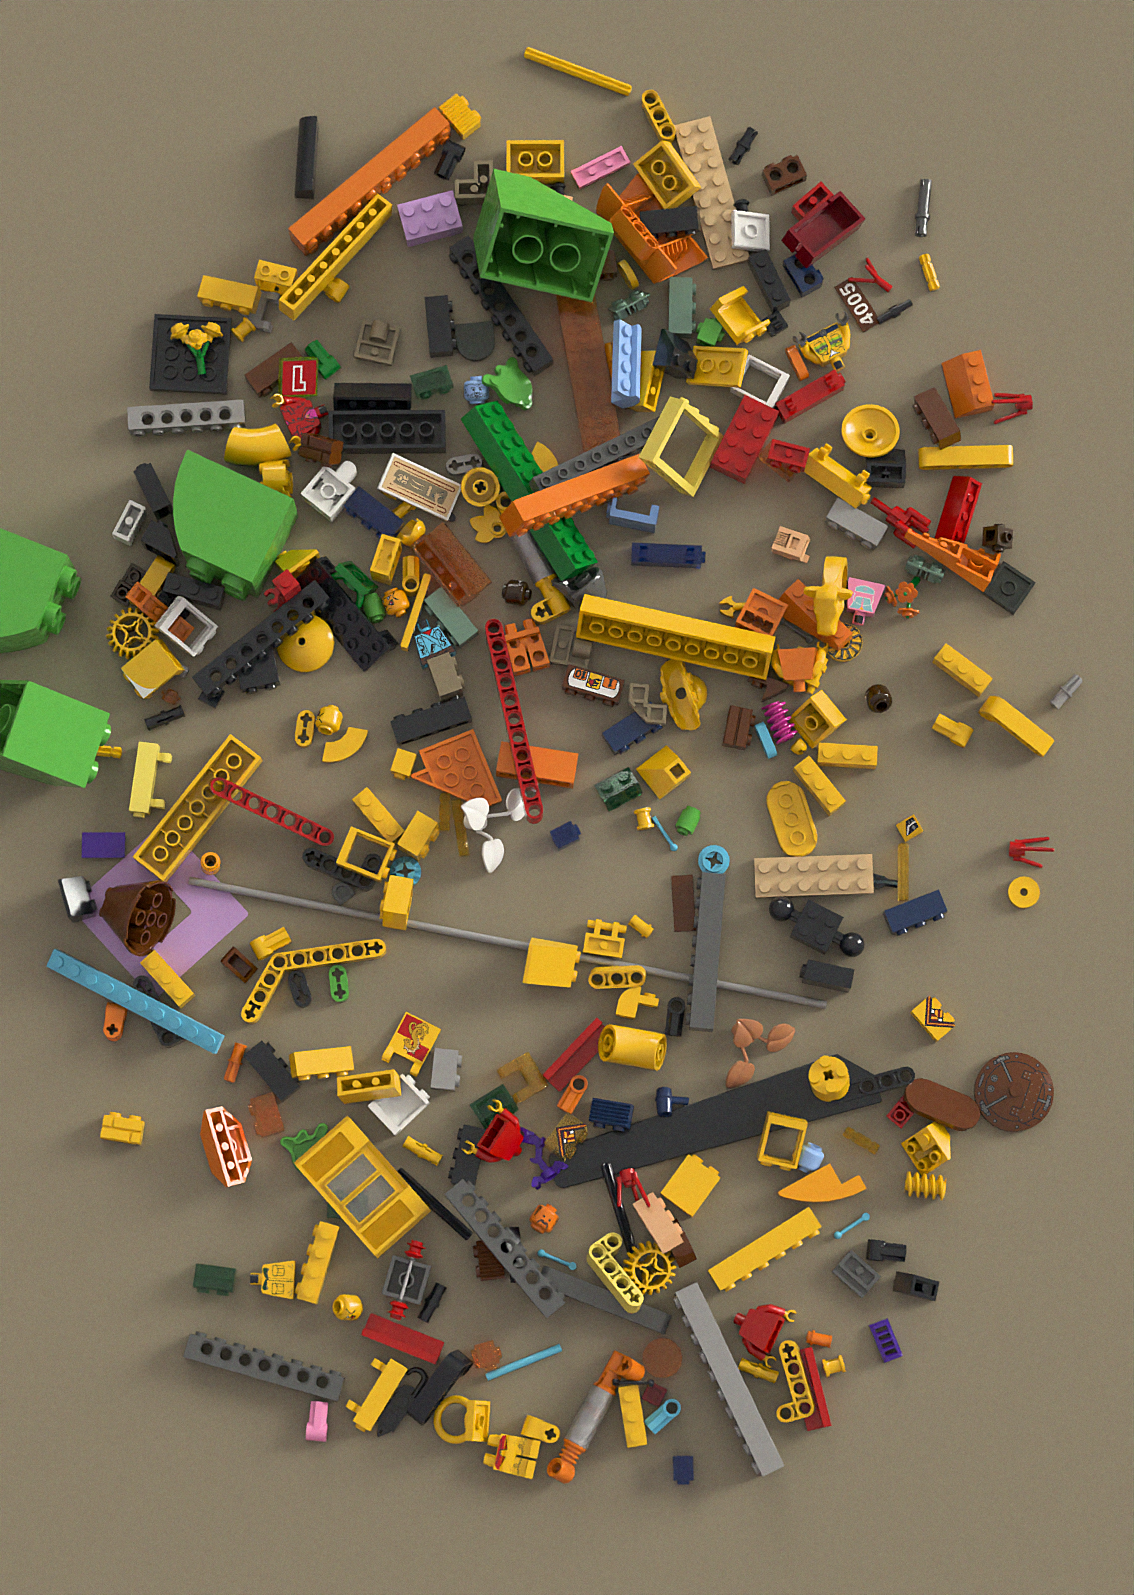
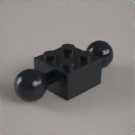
M780 896L771 901L769 913L774 920L783 922L789 919L796 923L790 938L824 955L831 941L837 943L841 952L847 957H857L863 952L865 943L861 935L855 932L843 934L837 931L844 918L841 915L809 899L802 913L794 909L792 901L787 897Z

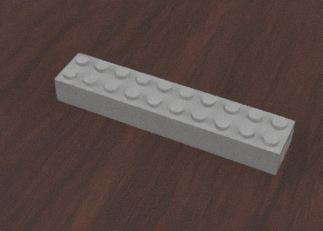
M696 1282L675 1292L674 1304L677 1309L681 1308L684 1316L681 1318L686 1328L690 1326L693 1332L690 1337L694 1345H699L702 1351L698 1354L703 1364L707 1363L710 1368L707 1373L711 1381H716L719 1387L716 1392L720 1400H725L728 1406L725 1408L729 1419L733 1418L736 1423L733 1428L738 1438L742 1437L745 1442L742 1447L746 1455H751L754 1461L751 1463L755 1474H760L763 1477L784 1467L698 1283Z

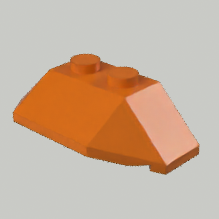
M223 1106L203 1111L200 1136L211 1173L225 1187L245 1183L252 1158L241 1123L232 1114L228 1113Z

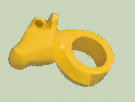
M827 556L824 562L822 586L804 588V594L813 598L817 633L823 636H830L836 633L838 620L844 609V600L850 599L853 594L851 590L847 589L848 562L846 557Z

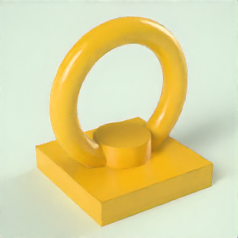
M459 1395L443 1399L434 1412L433 1423L435 1431L441 1439L451 1444H460L465 1441L488 1442L491 1401L469 1400ZM454 1403L461 1404L467 1409L464 1418L466 1431L458 1436L448 1434L443 1429L441 1423L443 1411L447 1406Z

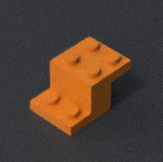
M753 588L736 620L735 628L774 636L788 604Z

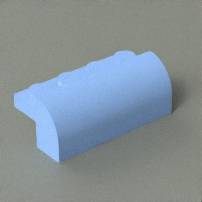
M619 319L614 321L611 403L624 409L637 405L640 402L642 328L638 324L631 326Z

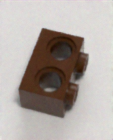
M789 155L783 158L780 163H771L764 167L762 177L771 196L806 181L807 174L798 155L793 157ZM795 167L797 172L790 173L787 169ZM776 174L780 177V179L774 181L770 178V176Z

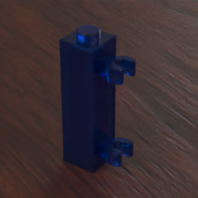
M632 542L631 566L701 569V563H705L706 551H702L701 545Z

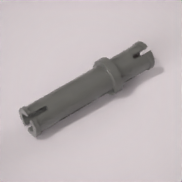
M923 179L920 180L918 210L915 214V236L917 237L927 236L932 180L924 179V182Z

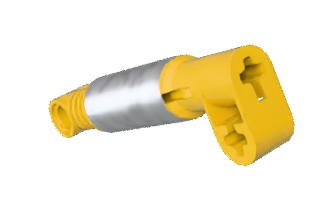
M501 492L496 498V504L501 514L507 508L501 505L502 500L510 499L506 492ZM530 530L523 536L518 537L515 535L510 537L535 587L540 589L544 600L536 603L531 609L534 622L544 625L571 611L565 595L555 586H552L551 580L557 578V574ZM548 604L553 615H548L544 605ZM539 610L545 612L544 617L537 616Z

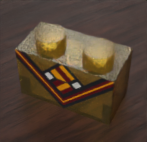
M567 1112L544 1142L545 1148L563 1161L567 1157L570 1159L576 1151V1145L586 1139L588 1135L587 1125Z

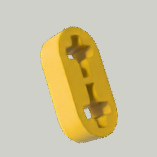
M309 710L301 711L297 717L295 741L302 748L309 747L313 741L315 716ZM305 715H309V718L312 719L308 721L307 727H304V721L301 720V718H305ZM303 730L306 731V736L309 738V740H305V743H301V740L298 739L302 737Z

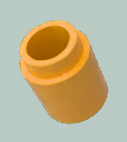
M213 852L205 853L201 858V870L207 875L216 874L220 869L219 856ZM213 863L214 866H207V864Z

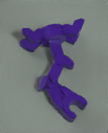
M520 1127V1131L524 1132L522 1143L536 1146L535 1158H530V1161L538 1164L543 1172L540 1176L533 1177L531 1186L539 1190L541 1184L552 1180L560 1173L561 1169H567L568 1165L561 1161H554L553 1166L548 1167L542 1158L543 1147L546 1145L545 1137L539 1138L534 1132Z

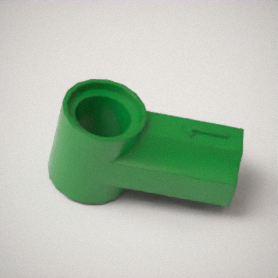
M318 340L312 341L304 349L311 360H316V368L325 380L341 369L337 360L328 354Z

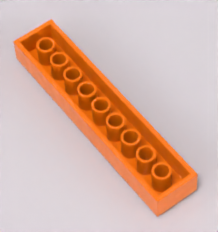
M435 107L290 226L288 230L293 243L305 256L309 253H315L322 242L329 241L334 236V232L345 228L348 225V221L352 217L355 218L377 193L379 195L387 193L392 188L393 183L404 179L407 175L406 173L411 168L413 170L421 164L423 158L430 157L440 144L444 145L447 140H450V123Z

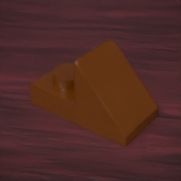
M750 676L748 682H751V686L755 688H766L761 702L786 692L788 684L770 677L764 680Z

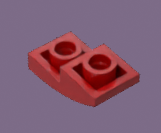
M904 1095L886 1115L901 1129L914 1114L908 1108L907 1102L905 1103Z

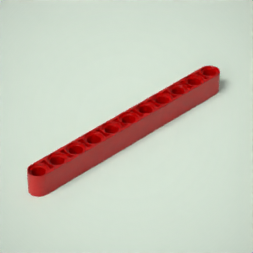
M490 619L485 624V637L525 817L529 823L537 824L543 818V805L503 626L499 620ZM495 627L499 631L496 633H491L489 629ZM499 645L503 649L500 651H495L493 647ZM503 663L507 667L505 669H499L497 665ZM507 681L511 685L509 687H502L501 683ZM513 700L515 703L508 706L505 704V701ZM511 718H517L519 722L516 724H512L509 722V720ZM515 736H520L523 738V740L521 742H515L513 738ZM524 754L527 756V759L521 761L517 759V756ZM523 773H529L531 777L529 779H524L521 777V775ZM528 791H533L535 793V796L529 798L525 795V793ZM535 809L539 811V814L532 816L529 812Z

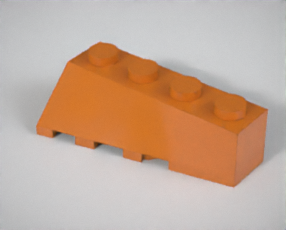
M797 579L778 599L788 604L783 618L839 651L852 639L853 633L838 620L837 631L834 635L823 636L818 634L813 598L804 594L806 586Z

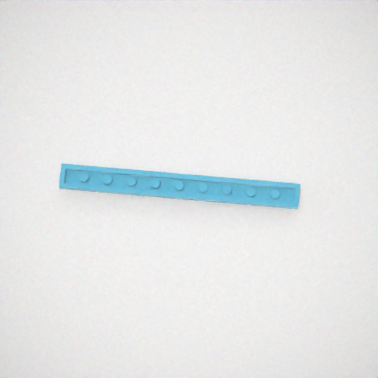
M54 949L46 967L205 1050L217 1054L225 1037L221 1033L59 949Z

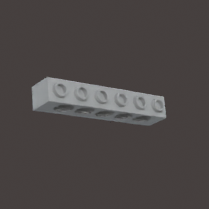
M243 400L127 407L128 430L130 434L136 437L145 436V433H153V435H164V432L182 434L184 431L190 430L193 433H200L206 429L218 432L222 431V428H230L232 430L234 427H246L245 404ZM223 413L230 414V418L227 420H222L220 417ZM204 414L211 415L208 421H202L201 417ZM186 415L192 417L191 421L187 423L183 422L182 418ZM169 416L173 418L171 423H163V419L165 417ZM146 418L153 419L150 425H145L143 422Z

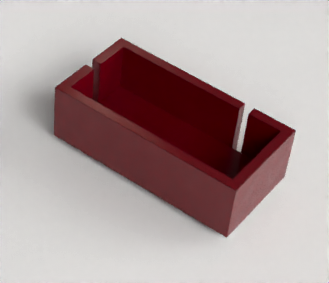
M839 191L827 202H824L788 229L781 241L792 253H797L795 257L807 269L855 233L866 218Z

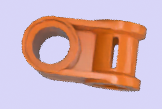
M107 1002L103 1027L106 1038L112 1042L118 1041L122 1037L128 1011L127 1008L113 1002ZM113 1027H115L117 1032H114L113 1035H111L109 1030H112Z

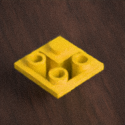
M667 745L636 768V771L659 800L691 776L690 770Z
M936 1122L929 1124L901 1143L921 1176L923 1173L928 1174L950 1159V1135L944 1125Z

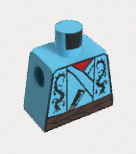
M427 619L417 623L420 634L415 635L414 640L422 670L428 667V659L448 652L451 657L456 655L455 648L440 626L431 628Z

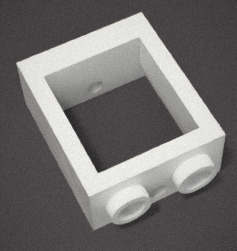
M748 355L743 377L749 366H752L777 379L778 382L767 402L737 387H731L730 392L742 399L744 395H747L774 408L775 403L779 400L789 381L790 375Z
M177 596L154 627L188 655L195 657V655H199L203 651V645L206 641L211 640L215 636L218 626L185 598ZM184 608L206 625L190 647L168 630Z

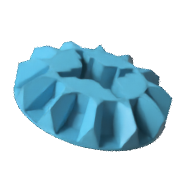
M718 845L707 846L699 854L698 864L702 872L723 874L729 867V855L724 848ZM715 853H717V861L722 864H715L711 869V862L708 859L713 858Z
M403 856L396 859L391 865L390 875L404 877L403 874L397 872L402 871L405 864L407 869L412 871L408 873L407 878L413 879L414 886L421 877L419 863L412 857Z

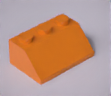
M981 350L964 353L941 363L955 419L993 410L995 404L991 403L993 396Z

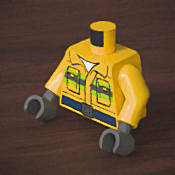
M845 311L843 319H839L838 313L835 315L836 319L840 322L839 325L836 322L808 337L804 333L799 332L801 334L799 341L796 336H793V341L799 344L805 359L814 364H819L821 367L831 364L836 372L845 368L841 358L846 356L847 350L850 347L851 336L847 323L849 316Z

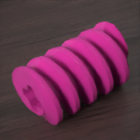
M779 701L761 708L762 710H767L764 716L770 717L767 723L774 724L770 727V731H777L773 738H780L776 745L793 739L794 735L798 732L797 730H791L795 724L788 723L792 717L784 715L789 710L782 709V706L786 703Z

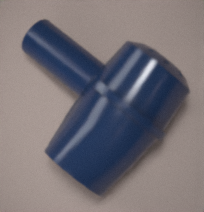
M669 1087L656 1089L657 1113L661 1117H668L672 1114V1104H689L688 1097L672 1096V1090Z

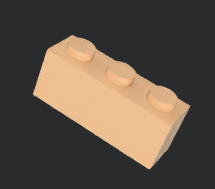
M652 1192L647 1195L650 1207H647L643 1198L633 1203V1206L664 1254L684 1242L680 1236L683 1231L678 1223L673 1224L672 1221L675 1219L671 1212L664 1210L666 1205L662 1198L659 1197L657 1199Z

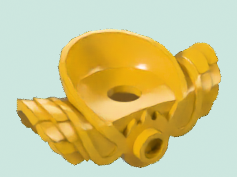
M670 659L660 667V680L663 686L662 692H660L661 700L668 705L670 715L679 728L682 730H695L701 724L698 710L706 702L708 696L707 686L699 676L687 672L683 661ZM679 688H684L686 691L684 699H678L676 696Z

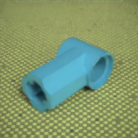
M673 1398L666 1400L665 1403L644 1420V1423L654 1434L658 1433L680 1413L681 1405L679 1401ZM670 1402H674L678 1406V1410L672 1414L666 1410V1405Z

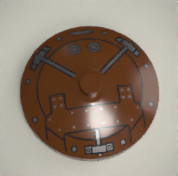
M1009 1052L992 1058L982 1067L975 1081L974 1098L979 1107L980 1114L988 1123L1004 1131L1019 1132L1036 1126L1046 1117L1053 1103L1054 1087L1047 1069L1037 1059L1027 1054Z

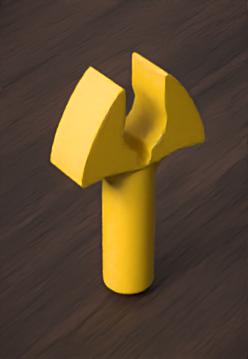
M732 596L726 597L719 605L728 604L731 608L729 610H720L719 612L726 617L733 618V613L742 610L746 602L735 603L732 600Z

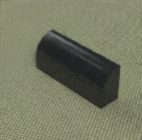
M306 116L299 120L295 198L314 199L319 134L317 116Z

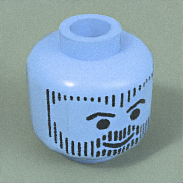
M482 376L470 377V381L464 383V398L469 401V404L485 403V400L489 398V387L482 384Z

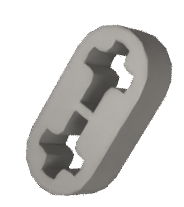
M477 454L452 457L446 463V470L452 476L464 475L473 468L472 465L465 466V464L471 463V459H475L476 462H479L476 464V467H482V459ZM453 462H456L457 465H463L457 467V471H454L453 468H449L452 466Z

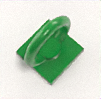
M352 561L339 563L335 567L337 572L331 574L335 580L342 579L347 587L356 592L355 604L359 609L363 605L364 595L374 593L378 589V586Z

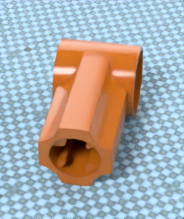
M576 1075L571 1079L557 1104L558 1108L572 1115L581 1097L587 1090L588 1082L584 1076ZM582 1080L585 1084L584 1088L576 1090L573 1087L574 1081Z

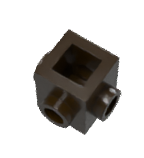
M1004 524L983 527L982 546L992 549V552L1003 553L1006 549H1012V529L1006 528Z

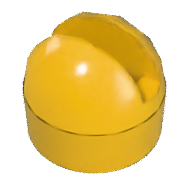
M798 738L790 750L797 755H802L803 751L807 750V745L801 738Z

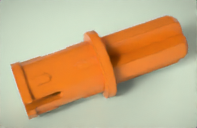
M235 1042L231 1057L227 1060L229 1063L224 1080L232 1083L235 1082L240 1065H243L241 1062L247 1048L246 1045Z

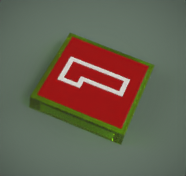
M279 358L278 394L290 397L317 396L318 358Z

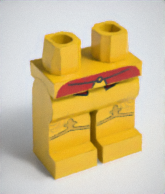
M502 1433L500 1435L489 1434L487 1445L498 1448L496 1455L485 1453L483 1464L493 1467L494 1470L532 1479L536 1461L519 1458L517 1455L537 1459L541 1441Z

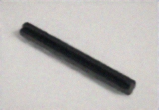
M605 1163L601 1165L602 1174L626 1251L633 1254L632 1247L635 1246L637 1248L622 1198L621 1207L617 1206V1182L610 1163Z
M403 1168L397 1171L423 1202L462 1238L468 1240L473 1235V1232Z

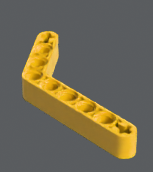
M371 939L274 954L241 1011L243 1020L248 1024H255L259 1021L286 972L379 959L386 954L385 943L380 939ZM376 944H379L380 947H383V949L379 950L380 953H376L375 950H370V955H367L365 945H368L369 949L375 948ZM355 947L363 949L361 956H354L352 954ZM339 949L344 952L341 959L333 957L335 950ZM318 952L324 954V959L321 962H316L313 959L314 955ZM298 955L304 956V962L301 965L294 963V958ZM278 958L285 960V964L281 968H277L274 965L275 960ZM269 975L275 977V982L272 985L265 984V978ZM262 992L266 995L263 1002L255 1000L257 993ZM253 1002L256 1006L261 1008L259 1010L255 1008L253 1012L255 1014V1017H250L248 1019L246 1013L247 1011L251 1012L254 1007L253 1005H251V1003Z

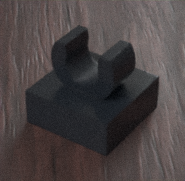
M778 310L761 321L764 322L769 319L771 322L766 327L771 337L788 328V324Z

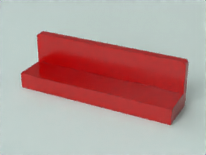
M953 476L935 539L942 537L965 543L982 483L970 476Z
M598 1018L543 1073L542 1076L557 1091L561 1092L571 1079L598 1053L599 1037L605 1027Z
M373 1313L370 1314L366 1326L361 1333L365 1337L435 1365L444 1346L443 1341Z
M812 1347L801 1349V1357L815 1403V1412L811 1416L804 1418L806 1429L811 1431L832 1426ZM789 1352V1360H797V1356L792 1357L791 1352ZM796 1363L791 1364L792 1373L794 1375L798 1374L800 1370L799 1365ZM800 1382L796 1384L797 1393H804V1384ZM803 1402L801 1404L802 1412L805 1414L809 1413L811 1410L810 1404Z

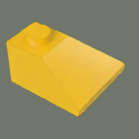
M317 549L283 551L276 557L275 563L281 572L288 569L296 579L315 559L320 558Z

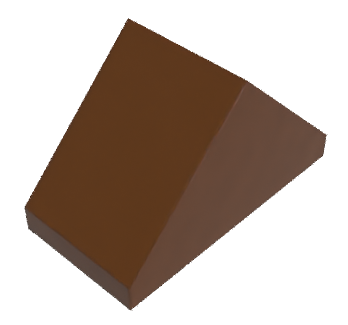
M234 946L220 960L226 968L244 983L258 969Z

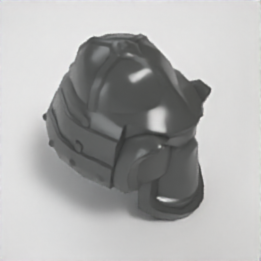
M599 567L588 569L572 582L568 580L561 581L559 577L551 580L552 586H555L563 593L576 609L581 607L584 594L600 598L607 597L603 571Z

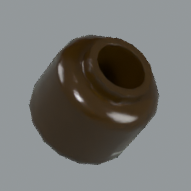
M509 580L507 584H504L502 598L505 599L507 604L524 606L527 600H531L532 590L529 589L527 582Z
M876 684L866 690L865 701L872 712L882 713L891 707L892 697L886 686Z

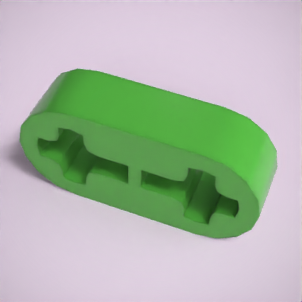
M334 965L329 970L331 995L336 1002L342 1003L349 997L347 972L343 966ZM336 969L343 972V975H340V982H337L336 976H332ZM337 985H341L342 991H346V994L342 995L341 999L335 995L338 992Z

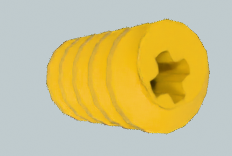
M907 1171L904 1193L908 1191V1195L911 1197L915 1191L917 1198H919L921 1192H923L925 1199L931 1193L934 1200L937 1194H939L940 1200L943 1201L946 1190V1178L943 1181L942 1175H939L937 1180H935L934 1174H931L929 1179H927L926 1173H923L920 1178L918 1172H915L912 1177L911 1172Z

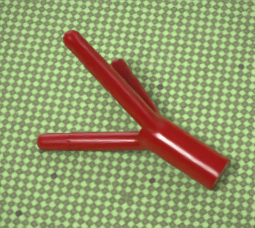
M869 258L865 259L868 264L865 265V268L874 279L848 278L850 282L876 283L887 292L893 287L879 277Z

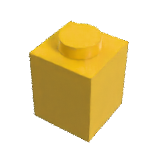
M398 748L390 770L394 774L393 777L400 780L410 779L417 755Z

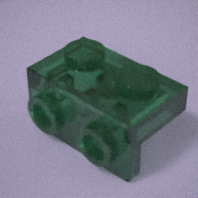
M447 365L410 375L416 399L421 398V400L431 398L432 394L436 393L446 394L451 391L450 389L454 388Z
M629 767L594 785L608 811L616 809L642 794L640 785Z

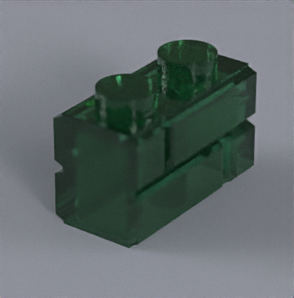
M196 1263L193 1288H197L199 1293L209 1294V1290L217 1291V1295L229 1296V1292L234 1293L237 1269Z

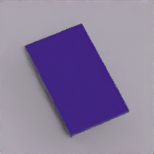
M82 832V858H125V832Z

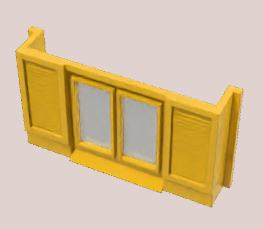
M348 1115L294 1162L296 1167L377 1258L431 1212L429 1207Z

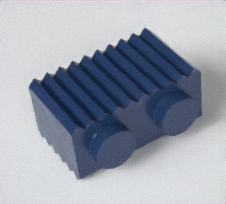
M598 1098L592 1099L589 1122L594 1123L593 1127L605 1129V1126L608 1125L613 1126L612 1130L624 1132L625 1129H630L634 1105Z

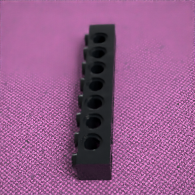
M468 235L450 246L449 258L454 265L456 263L459 265L461 276L464 280H469L471 283L470 288L474 295L480 296L482 299L480 303L485 311L489 310L491 312L493 323L501 327L503 330L501 334L507 342L510 341L514 346L512 350L518 358L521 356L524 361L523 366L528 373L531 372L535 377L554 364L552 356L502 283L485 278H474V274L478 273L479 269L474 242ZM471 257L473 261L466 264L463 262V259ZM492 288L494 293L487 295L484 293V290ZM501 303L505 306V308L503 310H497L495 309V305ZM508 319H513L516 323L508 326L505 322ZM522 334L526 336V339L518 341L516 337ZM529 350L537 352L534 357H529L526 353Z
M314 580L192 676L194 682L207 698L217 696L222 691L221 688L226 684L230 685L237 680L236 676L238 674L249 671L253 667L252 663L257 659L261 661L268 655L267 652L271 648L276 649L279 647L285 637L288 635L289 637L293 636L299 630L298 627L303 623L305 625L313 620L314 614L318 611L321 613L329 607L330 598ZM311 600L314 602L312 608L307 609L303 606L304 602ZM292 612L299 615L294 621L288 619L289 614ZM277 624L283 626V630L279 633L273 631V627ZM262 636L268 638L267 643L264 645L257 643L258 639ZM245 649L253 651L249 657H244L242 652ZM236 661V668L228 669V662ZM214 673L222 675L219 681L211 680Z

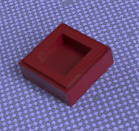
M654 1383L652 1387H646L641 1399L659 1408L667 1389Z

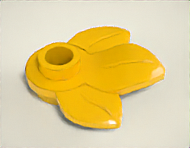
M484 506V516H476L470 519L471 526L478 532L475 538L478 542L488 543L493 538L503 537L507 532L499 518L500 512L493 506ZM500 526L501 530L499 532L494 531V527Z

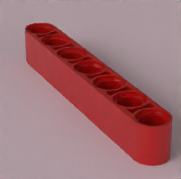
M213 778L208 784L209 791L212 794L318 845L329 846L334 840V834L328 828L224 778ZM219 780L223 784V789L216 792L213 785ZM234 789H238L241 793L238 800H233L231 797V792ZM251 798L258 800V806L255 809L249 806ZM270 806L276 809V814L273 817H269L266 812ZM287 815H291L294 820L290 826L284 823V818ZM305 823L311 826V831L308 834L302 832V826ZM322 832H326L329 837L325 843H322L319 839Z

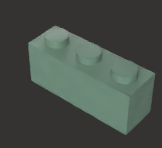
M669 277L668 331L684 339H691L692 333L696 331V321H692V314H696V302H692V295H696V284H693V277Z
M443 586L424 599L425 611L430 616H435L437 626H440L442 631H447L449 634L448 639L454 646L458 645L461 649L479 635L476 627Z

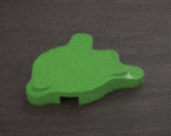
M510 357L506 361L505 366H496L494 372L497 376L485 374L482 377V384L492 388L504 403L516 404V407H520L523 410H528L532 406V385L528 377L519 369L516 358Z
M320 1123L313 1135H308L307 1131L302 1129L296 1137L285 1136L280 1140V1144L290 1152L293 1164L327 1134L328 1126L325 1123Z

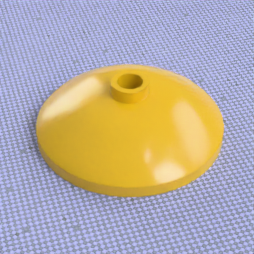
M867 404L852 409L846 415L842 423L841 433L844 443L851 451L863 457L873 458L883 456L895 447L899 439L900 428L897 419L889 410L878 405Z
M299 615L293 616L289 620L294 621ZM313 615L312 621L306 625L304 623L298 627L299 630L293 636L289 637L288 635L285 637L283 643L277 647L281 660L295 671H315L324 666L333 653L334 636L332 630L323 619ZM302 638L305 639L304 645H300L299 643L300 639Z

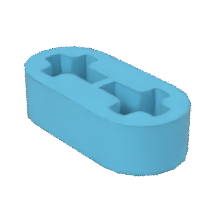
M761 722L754 725L767 758L770 759L777 756L776 748L765 723Z

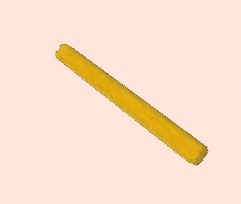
M527 47L524 52L525 58L626 96H629L632 86L533 48Z

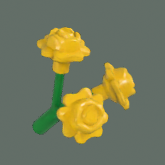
M181 322L175 324L171 328L172 334L170 339H181L196 357L198 374H206L204 355L213 338L223 337V334L220 332L221 327L216 323L208 322L206 326L201 325L205 333L196 329L191 330L186 335L190 325H183ZM205 343V344H204V347H203V349H202V352H201V351H200V348H201L202 344Z

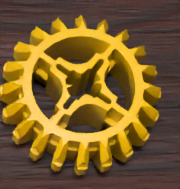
M131 607L128 608L127 614L122 609V616L120 617L118 614H114L117 620L109 621L113 627H107V631L112 633L106 635L107 639H112L108 644L109 646H114L113 652L119 651V657L126 653L125 658L127 660L130 659L131 654H133L134 658L152 643V640L159 639L158 636L153 635L159 633V630L154 628L156 622L152 621L150 617H146L143 612L140 614L138 608L133 613ZM132 619H136V620H137V621H134V623H133L132 625H128V626H127V625H124V624H123L124 622H126V621H128V620H132ZM143 622L148 627L147 638L140 633ZM118 630L125 634L123 645L118 642ZM135 630L138 636L130 637L128 632ZM134 642L143 643L139 647L128 648L129 646L131 647V645Z
M646 1241L645 1246L640 1242L639 1249L633 1246L632 1250L634 1253L627 1252V1256L630 1259L623 1260L628 1266L622 1269L628 1272L627 1275L643 1295L646 1291L649 1295H652L653 1289L659 1294V1287L666 1290L665 1283H672L669 1277H675V1273L671 1271L676 1269V1265L670 1264L675 1261L674 1257H669L671 1251L669 1250L663 1254L656 1242L652 1245L650 1241ZM650 1253L644 1261H638L640 1257ZM657 1254H659L663 1260V1268L657 1266ZM651 1265L655 1268L647 1271L644 1267ZM635 1267L642 1271V1282L636 1277ZM655 1275H661L656 1281L649 1283Z

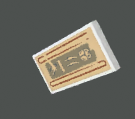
M392 453L377 489L448 521L461 491V484Z

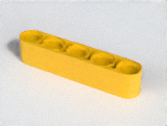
M948 446L942 450L939 447H922L918 449L919 469L1013 467V446Z

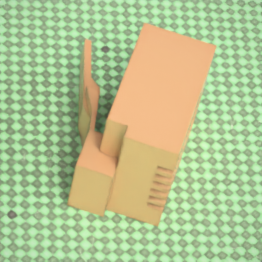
M780 526L778 535H776L777 537L772 545V553L790 560L795 559L807 563L810 556L806 555L805 552L810 542L809 536Z

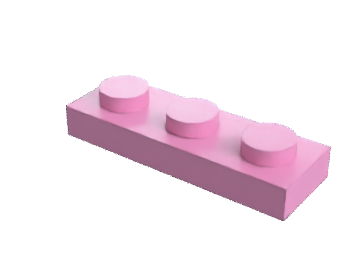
M620 146L572 170L571 175L580 190L630 165V160L623 147Z

